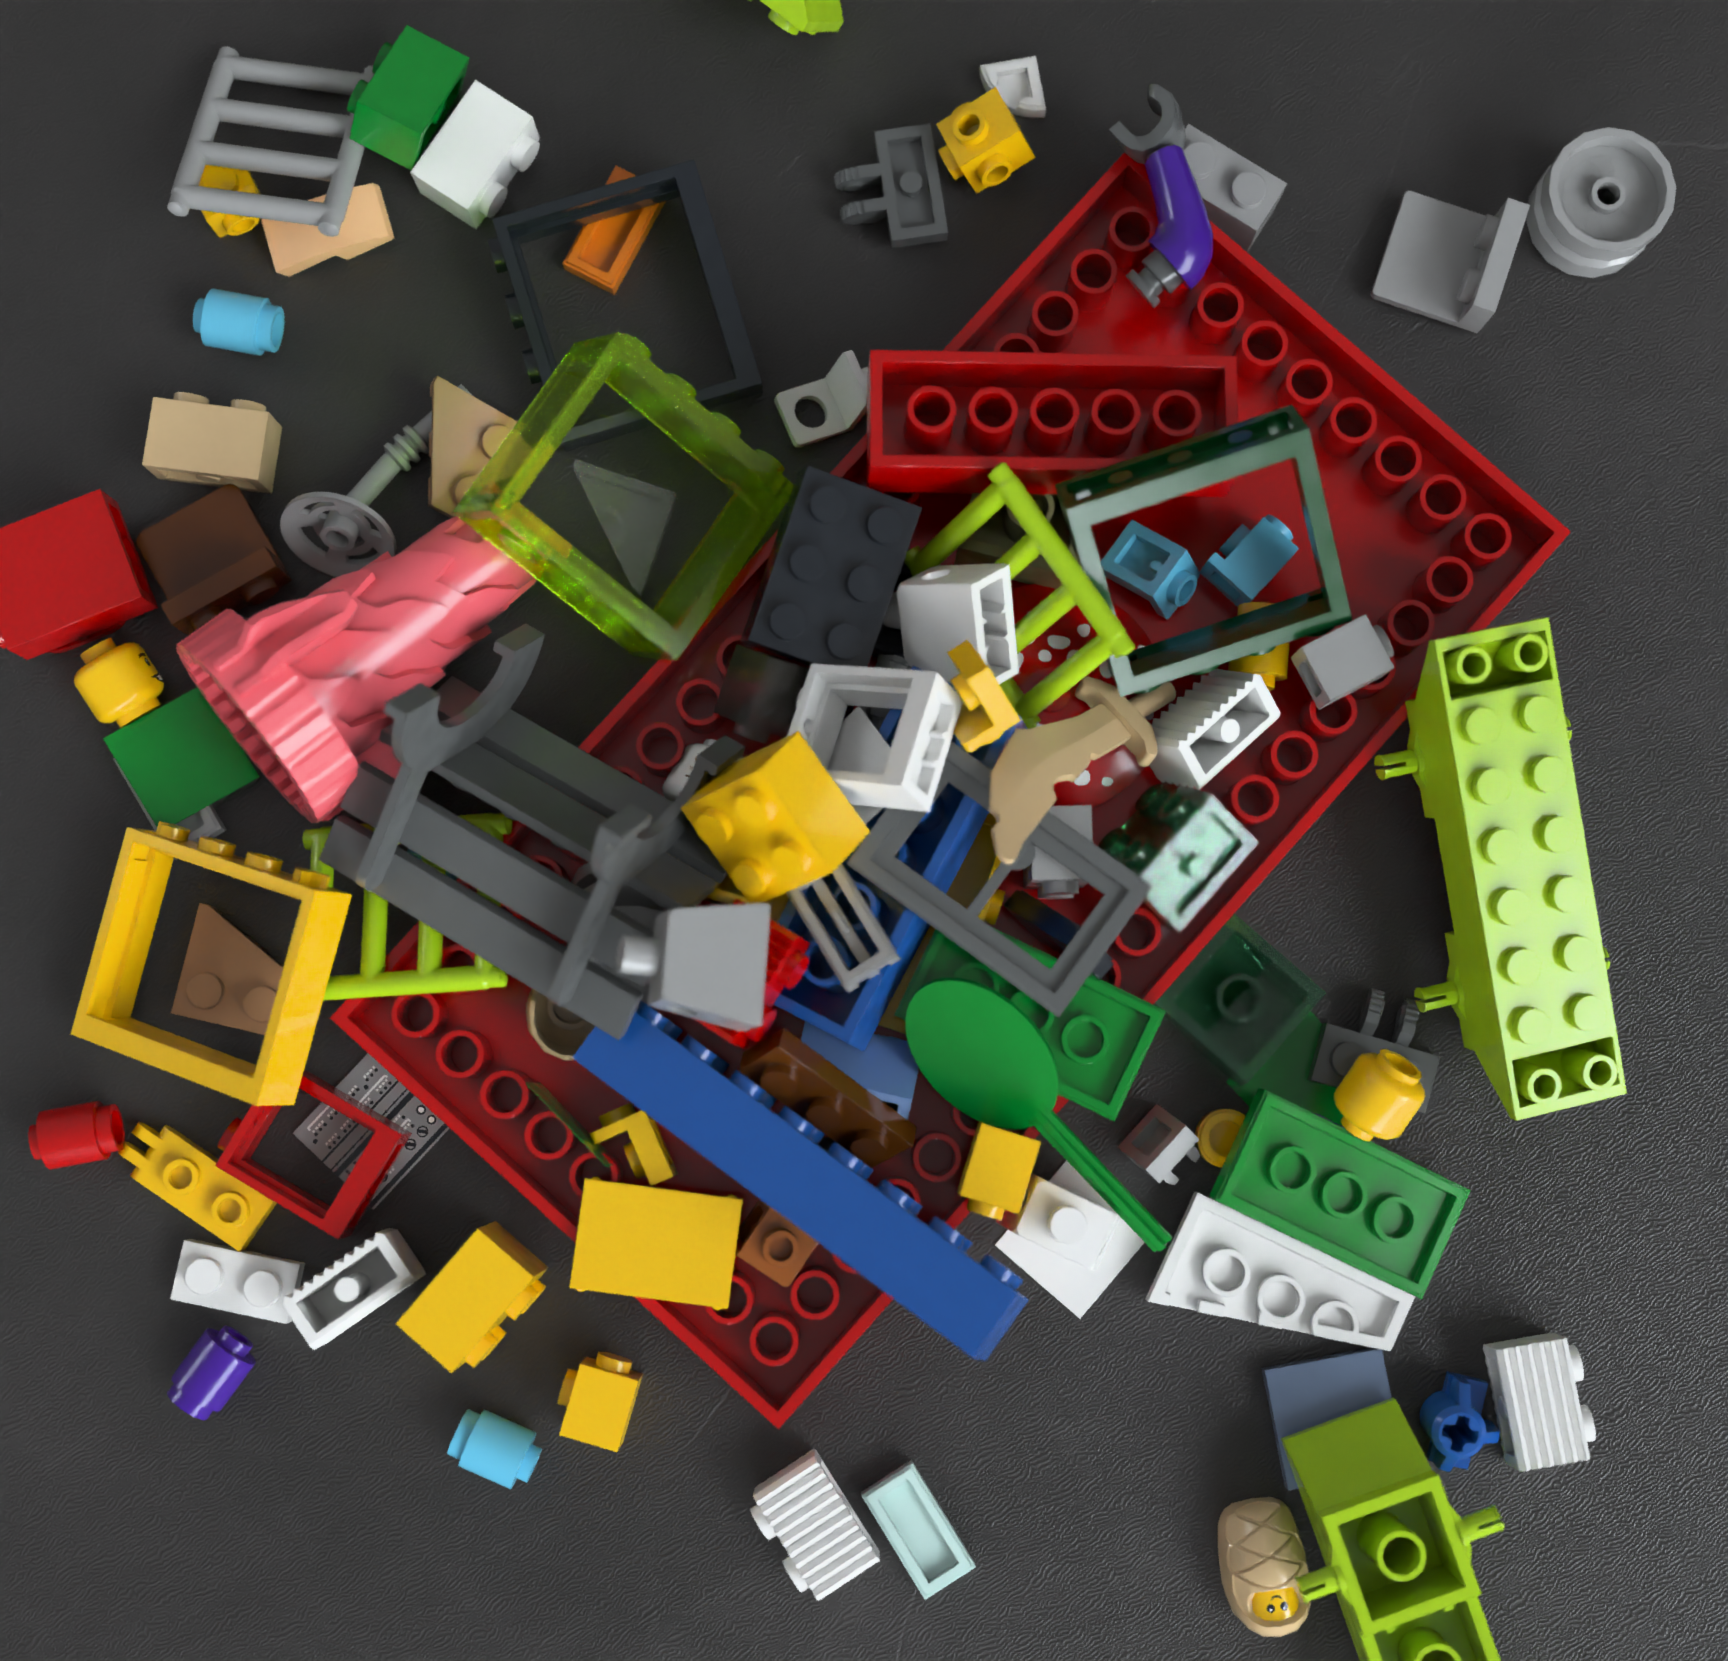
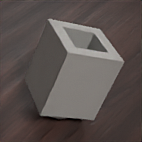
M1366 614L1301 647L1291 657L1319 710L1380 679L1395 668L1390 660L1394 655V651L1388 636L1379 625L1372 626Z

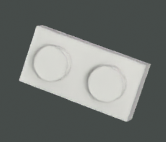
M186 1239L183 1241L170 1299L287 1324L292 1322V1319L282 1306L283 1297L293 1293L295 1288L300 1287L305 1263L247 1250L239 1252L228 1246Z

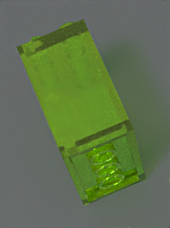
M617 332L578 341L573 344L452 513L632 656L677 661L789 500L794 484L782 475L784 467L777 459L765 451L759 449L754 451L739 438L741 430L732 420L715 411L710 413L694 399L697 393L687 381L673 373L665 374L649 360L652 356L650 350L635 337L626 333L620 335ZM604 382L734 492L653 610L519 503V500Z

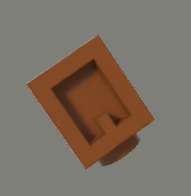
M759 1198L739 1227L736 1255L781 1286L787 1287L792 1283L819 1242Z

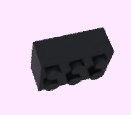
M807 466L799 471L740 642L808 666L811 664L868 667L922 507L811 466Z

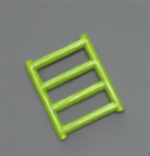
M1000 463L988 475L992 483L922 549L919 546L909 549L904 563L909 568L912 576L931 567L939 566L1005 504L1008 506L1027 534L993 564H1009L1010 580H1012L1042 554L1062 583V585L1015 624L1017 654L1076 604L1098 634L1026 694L1022 692L1012 677L999 684L1015 712L1020 715L1027 728L1030 729L1036 727L1041 721L1038 717L1040 712L1110 656L1114 655L1116 659L1125 656L1133 651L1135 645L1019 478L1014 475L1007 463Z
M502 813L457 815L503 842V834H510L512 832L513 820ZM361 823V825L374 832V827L367 823ZM332 826L306 829L303 832V845L306 850H311L310 870L331 876L329 887L333 888L334 869L319 860ZM422 856L421 861L445 874V869ZM364 889L360 974L330 976L323 1001L487 990L489 988L506 987L508 974L476 954L474 966L442 968L443 934L420 920L417 970L385 972L388 901L372 891ZM477 889V894L501 908L500 902Z

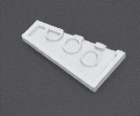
M1194 1192L1145 1300L1166 1306L1170 1305L1205 1314L1224 1316L1259 1325L1283 1328L1332 1340L1391 1351L1415 1296L1213 1199Z

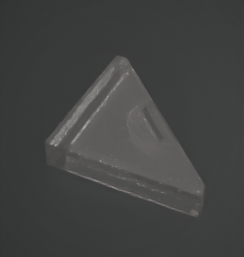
M575 459L573 469L634 593L643 596L676 504L677 494Z

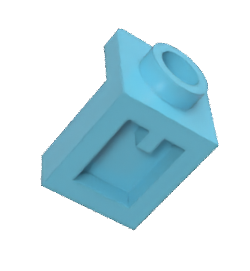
M1132 519L1101 561L1105 577L1148 600L1156 613L1165 619H1169L1177 607L1185 605L1195 592L1197 580L1200 576V572L1187 549Z

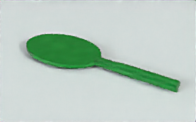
M947 977L934 979L922 985L914 993L907 1007L905 1030L908 1045L915 1062L934 1089L955 1108L982 1123L1003 1129H1024L1034 1126L1153 1252L1157 1250L1160 1252L1166 1248V1244L1172 1240V1236L1053 1112L1059 1089L1058 1070L1047 1041L1033 1021L1008 998L990 987L972 980Z

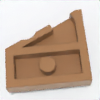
M199 903L171 1013L265 1035L284 965H280L267 954V951L250 936L242 933L223 917L217 908Z

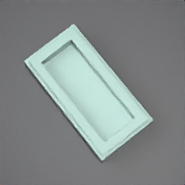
M912 1460L861 1492L862 1498L925 1600L976 1567L975 1562Z

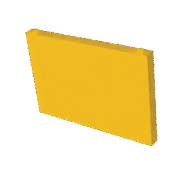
M599 1177L585 1178L569 1288H575L579 1292L590 1290L710 1306L715 1310L728 1309L743 1199L737 1198L735 1195L725 1197L604 1181Z

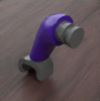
M1149 84L1147 101L1152 112L1161 117L1158 125L1144 136L1132 134L1120 120L1109 130L1116 144L1127 156L1137 163L1145 164L1152 189L1158 219L1155 235L1148 240L1153 251L1142 260L1145 266L1142 271L1137 274L1132 269L1126 277L1139 294L1155 308L1161 303L1157 296L1164 290L1171 294L1181 284L1191 290L1205 276L1213 256V231L1198 185L1183 151L1186 133L1181 109L1172 93L1158 84Z

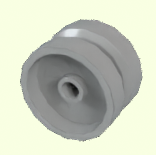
M1606 127L1584 132L1564 146L1552 165L1541 176L1529 196L1528 204L1530 208L1526 222L1533 245L1548 263L1566 274L1595 278L1616 273L1634 260L1644 250L1646 245L1662 231L1673 212L1676 183L1670 163L1653 142L1634 131Z

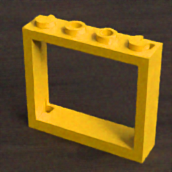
M159 821L156 831L127 827L71 1035L255 1106L294 1105L352 894L329 887L331 876L321 872L295 867L294 873L290 874L281 871L283 864L281 859L250 851L247 852L245 858L234 855L236 845L224 840L200 836L199 843L188 840L190 829ZM174 858L302 901L257 1065L131 1018Z

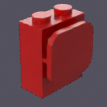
M101 489L0 528V647L2 649L7 648V650L26 660L46 652L63 653L119 630L127 620L158 608L118 502Z

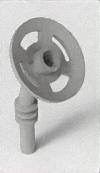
M462 384L458 386V388L471 394ZM432 410L414 427L406 425L403 428L404 436L396 434L393 437L394 445L387 442L384 445L385 453L346 496L332 492H310L295 497L287 504L281 516L280 529L284 541L299 559L322 573L338 577L359 571L387 551L392 557L396 555V539L391 528L377 512L368 506L401 469L406 472L411 469L410 461L418 463L421 460L420 452L426 455L429 453ZM320 502L313 506L311 510L304 509L306 506L310 504ZM364 515L375 524L379 531L371 529V525ZM313 526L317 535L329 547L328 551L322 550L311 542L301 527ZM357 537H361L363 541L356 542ZM372 547L378 552L365 559H348V555H361L371 550Z

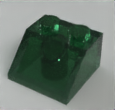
M1234 913L1155 1002V1005L1166 1011L1165 1016L1197 1051L1237 1086L1241 1087L1252 1079L1326 992Z

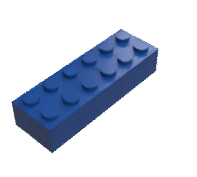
M914 665L911 668V670L925 671ZM946 681L955 690L952 683ZM890 709L878 731L890 748L903 709ZM1018 715L1021 721L1005 730L997 740L982 745L968 754L992 770L1016 729L1028 728L1020 715ZM953 733L951 741L965 751ZM948 783L931 806L930 811L925 814L895 857L947 894L989 811ZM882 808L866 824L869 831H871L887 808ZM859 844L842 863L901 960L893 965L888 964L879 970L881 973L871 979L867 977L858 983L860 986L853 991H846L789 899L777 923L810 943L809 948L805 952V955L809 957V964L804 975L793 988L788 989L784 986L774 1005L864 1052L930 924L847 865L849 859L860 846ZM831 873L823 877L870 956L872 957L880 952L833 874ZM812 885L803 890L804 895L849 969L852 970L860 965Z

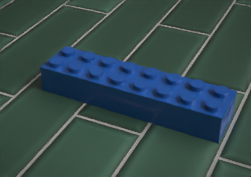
M640 1000L625 1035L619 1040L596 1026L593 1028L572 1057L574 1060L969 1356L979 1360H987L1029 1300L1017 1291L1023 1279L988 1254L985 1255L980 1263L970 1257L966 1252L973 1244L971 1241L936 1216L929 1225L917 1218L916 1216L922 1209V1205L886 1179L882 1181L878 1188L867 1181L874 1171L835 1142L826 1151L818 1145L825 1136L824 1133L786 1106L783 1107L779 1114L773 1112L771 1107L777 1100L775 1097L737 1070L734 1071L730 1078H727L723 1073L730 1064L688 1034L682 1043L678 1042L676 1039L683 1030L642 1000Z

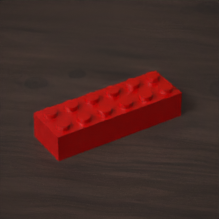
M870 350L867 374V487L879 492L981 493L992 483L988 475L992 472L993 468L1000 463H1007L1029 494L1057 495L1054 484L1238 423L1236 356ZM1238 476L1180 495V497H1227Z

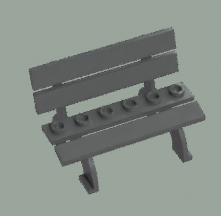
M525 623L495 640L493 651L503 657L494 677L482 693L451 676L437 691L419 683L386 702L384 713L394 718V722L381 730L379 740L392 747L396 759L402 763L396 779L363 761L358 764L357 777L347 789L340 808L374 827L375 830L374 832L344 814L335 818L319 860L352 879L367 891H372L548 997V1000L558 1006H563L619 1040L625 1035L644 993L589 960L590 956L617 972V947L622 934L653 938V930L613 907L623 884L629 885L651 898L658 906L669 910L697 906L714 892L717 882L721 884L728 876V873L706 843L699 837L695 828L680 808L713 776L718 775L742 757L745 746L724 735L697 755L690 777L675 801L672 802L510 709L522 692L534 669L545 637L544 633ZM432 770L449 780L456 788L473 794L500 810L509 819L521 822L550 839L557 847L569 850L591 863L593 873L598 878L592 894L421 795L419 792L427 773ZM398 843L403 844L569 943V946H564L397 846ZM620 973L641 987L650 981V976Z

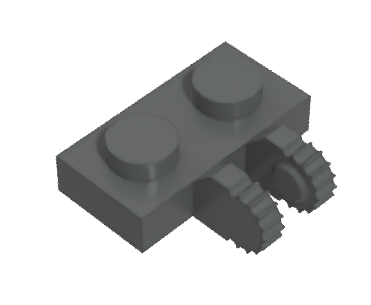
M931 123L874 131L878 163L844 168V170H839L838 173H835L834 178L836 188L841 190V192L867 190L881 184L883 197L850 202L840 209L841 222L853 226L876 223L886 218L891 249L947 241L948 228Z
M1370 988L1362 1005L1356 1031L1329 1023L1322 1024L1307 1080L1337 1088L1358 1056L1371 1052L1378 1054L1381 1049L1391 1050L1408 1059L1421 1072L1422 1077L1419 1081L1424 1088L1425 1098L1417 1113H1426L1440 1056L1408 1047L1414 1036L1420 1013L1416 1002L1408 998L1404 999L1397 1012L1391 1042L1373 1037V1034L1384 1010L1385 992Z

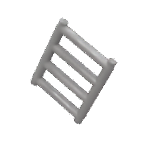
M227 46L221 47L213 63L171 189V196L167 205L168 210L176 216H186L190 209L313 225L318 226L319 231L326 236H337L346 215L365 149L364 146L349 139L354 114L343 115L227 98L233 79L351 95L361 79L367 82L371 80L374 75L372 73L373 66L366 67L364 73L239 57V53L235 49ZM219 122L343 138L337 159L213 142ZM205 165L330 182L324 203L199 186Z

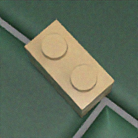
M176 392L173 399L153 397L142 465L154 476L162 480L215 487L233 484L240 490L272 494L282 426L266 411V406L253 401L236 399L232 400L230 407L209 404L208 398L187 392Z

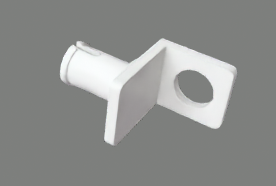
M852 350L841 354L825 378L780 392L774 398V403L795 447H803L851 431L867 412L868 367L860 368ZM803 399H810L819 403L825 413L824 424L816 428L806 427L801 424L795 415L796 403Z

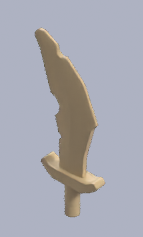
M1085 676L1076 688L1075 696L1086 702L1091 708L1090 710L1069 719L1030 729H1016L990 773L989 812L996 817L997 822L991 832L996 854L1002 862L1012 864L1016 860L1025 840L1057 800L1053 790L1055 783L1061 781L1074 782L1088 767L1091 760H1097L1122 744L1135 755L1138 765L1147 767L1151 764L1158 754V748L1153 727L1145 717L1176 698V690L1170 682L1162 683L1161 686L1151 692L1138 694L1127 700L1125 696L1120 697L1114 685Z

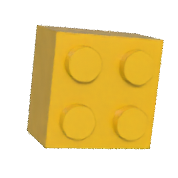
M799 731L732 763L718 775L713 776L680 808L695 828L699 837L706 843L731 877L735 886L750 904L765 902L833 873L870 833L867 826Z
M494 1221L477 1228L397 1321L396 1325L449 1372L452 1373L466 1362L474 1368L494 1350L507 1334L499 1326L507 1316L515 1320L520 1314L523 1315L545 1290L546 1286L539 1281V1278L549 1267L498 1222Z

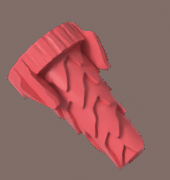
M501 490L463 519L461 516H455L446 520L397 555L392 557L387 551L359 571L331 579L305 598L279 603L256 613L248 620L236 614L232 609H225L176 644V651L191 679L210 707L270 783L311 823L328 822L344 810L340 806L347 789L357 777L358 764L365 761L396 779L402 763L396 759L392 747L379 740L381 730L394 722V718L384 713L386 702L419 683L431 688L446 675L444 670L447 665L491 633L488 623L503 613L511 603L535 584L544 570L547 562L545 558L552 553L555 544L546 528L539 526L520 503L510 498L505 490Z

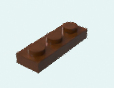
M785 1028L780 1029L743 1052L738 1070L740 1073L871 1168L914 1145L917 1129L914 1124Z

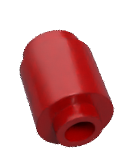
M97 1100L40 1111L36 1124H32L29 1127L28 1141L34 1159H42L44 1165L51 1170L109 1159L111 1152L123 1150L125 1131L118 1106L116 1104L103 1105L101 1101Z

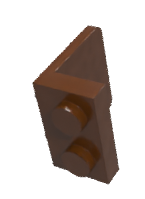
M226 484L143 530L137 536V546L168 599L160 604L171 625L188 636L225 609H232L237 612L246 606L260 604L273 597L280 587L292 581L243 492L233 484Z

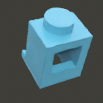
M1268 514L1252 530H1249L1242 524L1219 549L1226 558L1223 559L1215 552L1207 560L1200 573L1238 607L1239 604L1251 602L1299 548L1291 542L1293 535L1287 526L1276 517Z

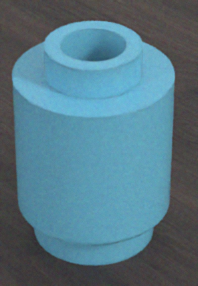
M212 288L207 293L205 299L199 298L193 312V328L196 333L201 334V340L205 346L261 356L265 351L277 352L281 345L285 324L284 311L281 306L271 305L268 298Z
M467 1409L456 1429L447 1454L459 1459V1467L508 1489H512L517 1479L526 1483L529 1481L542 1448L533 1445L537 1432L485 1409L481 1414Z

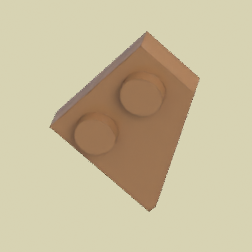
M436 376L430 385L432 426L431 432H429L431 476L428 478V506L450 519L455 516H461L463 519L501 490H506L536 432L445 379Z

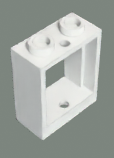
M811 664L804 686L798 694L796 711L787 736L799 731L827 770L848 705L903 709L883 775L827 770V772L850 804L929 812L963 701L959 694L937 671Z

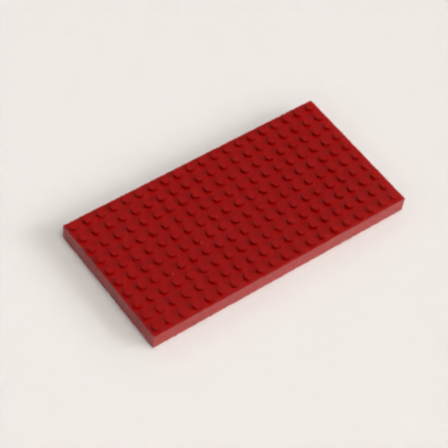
M1124 152L942 351L1236 356L1238 422L1293 405L1308 426L1352 621L1366 614L1372 626L1379 625L1384 630L1393 647L1394 655L1390 660L1395 667L1380 679L1319 710L1291 657L1301 647L1324 635L1316 637L1305 636L1290 641L1287 679L1275 681V689L1269 691L1281 713L1280 717L1200 790L1195 787L1191 789L1187 785L1185 787L1181 784L1176 786L1173 782L1171 784L1166 781L1162 783L1155 776L1149 765L1118 796L1092 809L1093 844L1153 886L1106 951L1112 958L1111 961L1114 965L1101 980L1154 1005L1408 717L1405 701L1416 698L1429 641L1486 629L1571 531L1212 221H1210L1213 231V256L1205 276L1191 290L1183 284L1178 286L1171 294L1164 290L1157 296L1161 303L1153 308L1134 288L1126 275L1132 269L1137 274L1145 268L1142 260L1153 251L1148 240L1155 235L1158 225L1156 206L1145 164L1137 163ZM867 433L830 474L867 487ZM1291 458L1239 475L1227 497L1177 496L1090 525L1100 561H1102L1132 519L1187 549L1200 572L1207 560L1215 552L1223 559L1226 558L1219 549L1242 524L1249 530H1252L1263 517L1269 514L1287 526L1293 535L1291 542L1299 549L1251 602L1275 604L1321 588ZM881 492L922 507L908 550L916 546L922 549L969 505L972 493ZM778 530L578 747L579 749L665 797L662 789L663 784L673 767L681 760L687 745L703 744L706 739L719 740L726 735L745 746L742 755L745 758L787 737L796 711L797 697L804 686L810 666L740 642ZM958 548L940 565H954ZM1201 573L1197 580L1195 592L1185 605L1177 607L1169 619L1158 615L1148 600L1105 577L1112 602L1125 610L1139 624L1152 644L1235 617L1238 614V607ZM1011 580V589L1029 585ZM1345 624L1335 626L1330 632L1342 627ZM871 655L868 667L875 668L877 657ZM1229 662L1220 664L1216 669L1228 670ZM1209 673L1201 675L1190 674L1169 681L1176 690V698L1167 704L1166 712L1169 710V704H1176L1177 697H1184L1186 689L1192 690L1193 683H1200L1201 676H1208ZM848 705L843 720L858 706ZM513 820L512 832L510 834H503V843L569 882L572 881L577 870L588 863V861L569 850L557 847L550 839L519 821ZM1011 870L998 887L999 890L1005 891V896L995 925L987 924L1058 959L1060 954L1037 940L1004 906L1005 902L1016 890L1020 892L1023 890L1079 926H1082L1104 894L1090 884H1086L1083 888H1079V894H1073V898L1038 899L1037 889H1023V870ZM460 878L456 880L458 883L477 893V888L466 883ZM703 900L696 907L720 905ZM501 903L502 909L567 947L566 941ZM419 921L386 956L385 972L417 970ZM443 935L442 968L474 966L475 953ZM509 974L506 987L489 988L487 990L347 999L330 1017L332 1021L575 1243L585 1178L599 1177L604 1181L725 1197L735 1195L737 1198L743 1199L739 1227L759 1200L756 1195L657 1121V1126L678 1172L677 1175L653 1186L650 1185L646 1175L637 1179L624 1151V1145L632 1142L628 1132L600 1143L607 1150L602 1154L613 1164V1166L606 1167L525 1083H542L589 1133L603 1128L598 1117L632 1102L576 1060L565 1061L544 1052L527 1029L526 1002L532 988ZM773 1004L772 1008L776 1010V1018L772 1027L759 1042L751 1040L747 1048L744 1049L730 1043L693 1018L652 1007L683 1030L676 1039L678 1042L682 1043L688 1034L730 1064L723 1073L727 1078H730L735 1070H739L743 1052L782 1028H785L801 1040L805 1024L804 1020ZM879 1025L874 1032L877 1035L892 1036L907 1041L906 1034ZM918 1068L908 1121L917 1127L914 1145L871 1168L874 1171L867 1181L878 1188L882 1181L886 1179L923 1206L917 1214V1218L929 1225L936 1216L953 1229H956L971 1212L966 1209L969 1198L959 1195L957 1190L975 1131L980 1121L964 1114L945 1100ZM1057 1095L1053 1112L1057 1115L1069 1100ZM777 1099L771 1110L779 1114L786 1105ZM632 1103L636 1113L641 1111L640 1108ZM1034 1126L1024 1129L999 1128L1031 1139H1035L1040 1134ZM818 1243L792 1283L787 1287L781 1286L735 1254L728 1309L715 1310L710 1306L635 1297L777 1429L784 1424L893 1300L891 1296L820 1243Z

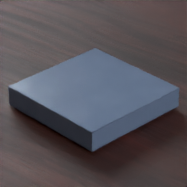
M1365 1348L1261 1368L1285 1488L1287 1490L1298 1489L1281 1438L1392 1398L1381 1349Z

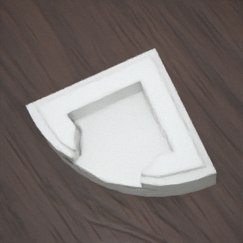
M1036 56L980 65L979 75L986 92L996 87L1012 114L1027 118L1045 117L1046 106Z

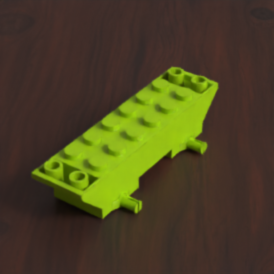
M1549 617L1430 640L1416 698L1405 701L1410 728L1407 750L1377 755L1374 760L1375 766L1397 764L1375 769L1380 780L1412 773L1420 788L1424 815L1426 818L1435 819L1454 931L1445 933L1449 956L1447 982L1416 988L1414 997L1421 999L1415 1001L1417 1008L1420 1012L1424 1013L1428 1010L1452 1006L1460 1020L1464 1048L1475 1051L1510 1119L1517 1121L1627 1094L1607 975L1610 961L1605 960V958L1609 957V954L1602 945L1569 744L1572 730H1567L1571 723L1564 714Z
M1392 1397L1281 1438L1326 1567L1299 1577L1296 1576V1585L1299 1587V1593L1305 1604L1308 1601L1332 1592L1336 1593L1359 1660L1501 1661L1478 1599L1481 1591L1471 1566L1470 1542L1498 1531H1504L1503 1522L1499 1520L1501 1516L1494 1504L1462 1517L1455 1512L1449 1505L1439 1475L1432 1470L1396 1399Z

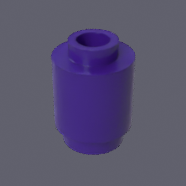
M223 1326L220 1331L207 1328L171 1376L174 1384L167 1392L169 1399L181 1410L200 1420H207L213 1411H221L256 1363L255 1358L249 1352L253 1347L251 1341L229 1326Z

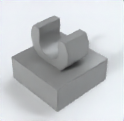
M1158 1104L1150 1110L1118 1145V1148L1134 1164L1158 1183L1164 1180L1170 1185H1175L1179 1181L1171 1170L1185 1155L1195 1163L1200 1158L1198 1150L1194 1147L1199 1138L1185 1124Z

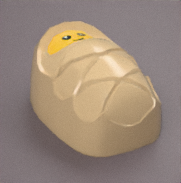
M1274 1497L1250 1498L1231 1503L1224 1508L1219 1518L1218 1555L1221 1580L1232 1612L1248 1629L1263 1637H1282L1297 1631L1308 1617L1311 1601H1308L1306 1604L1304 1603L1298 1590L1299 1587L1295 1582L1296 1576L1305 1575L1309 1571L1300 1534L1290 1508L1283 1501Z

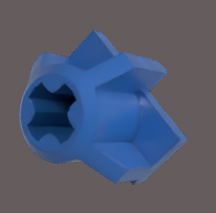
M1447 1371L1442 1391L1433 1393L1424 1401L1420 1410V1423L1430 1439L1426 1458L1428 1461H1432L1439 1470L1450 1472L1453 1467L1468 1470L1471 1456L1476 1454L1483 1444L1498 1443L1500 1430L1492 1421L1481 1417L1488 1388L1486 1380Z

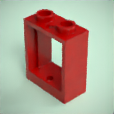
M304 1069L299 1086L301 1090L374 1133L331 1206L251 1159L282 1105H251L243 1120L238 1117L235 1118L227 1127L218 1143V1148L223 1153L215 1166L339 1240L351 1236L412 1133Z

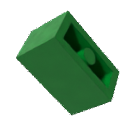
M406 25L394 45L386 41L381 47L373 65L372 73L374 75L371 80L367 82L361 79L354 88L347 106V111L354 114L349 139L412 171L458 100L469 57Z

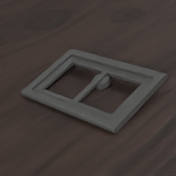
M951 741L932 805L946 785L950 783L989 811L990 773L992 770ZM887 808L849 859L847 865L1058 1018L1153 887L1048 811L1023 843L1016 860L1012 864H1005L1001 861L971 905L966 909L895 857L927 812ZM1035 845L1104 894L1051 969L977 917L1011 870H1023L1032 863L1036 854Z

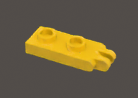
M138 1122L132 1130V1134L150 1147L144 1152L132 1143L124 1142L123 1150L118 1151V1153L136 1166L130 1176L237 1251H244L277 1203L216 1167L218 1158L174 1128L164 1125L159 1133L147 1124Z

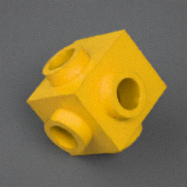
M996 87L974 101L961 104L950 116L936 124L947 144L938 150L943 162L954 180L964 175L976 194L989 186H995L1004 182L1013 171L1036 158L1013 114Z

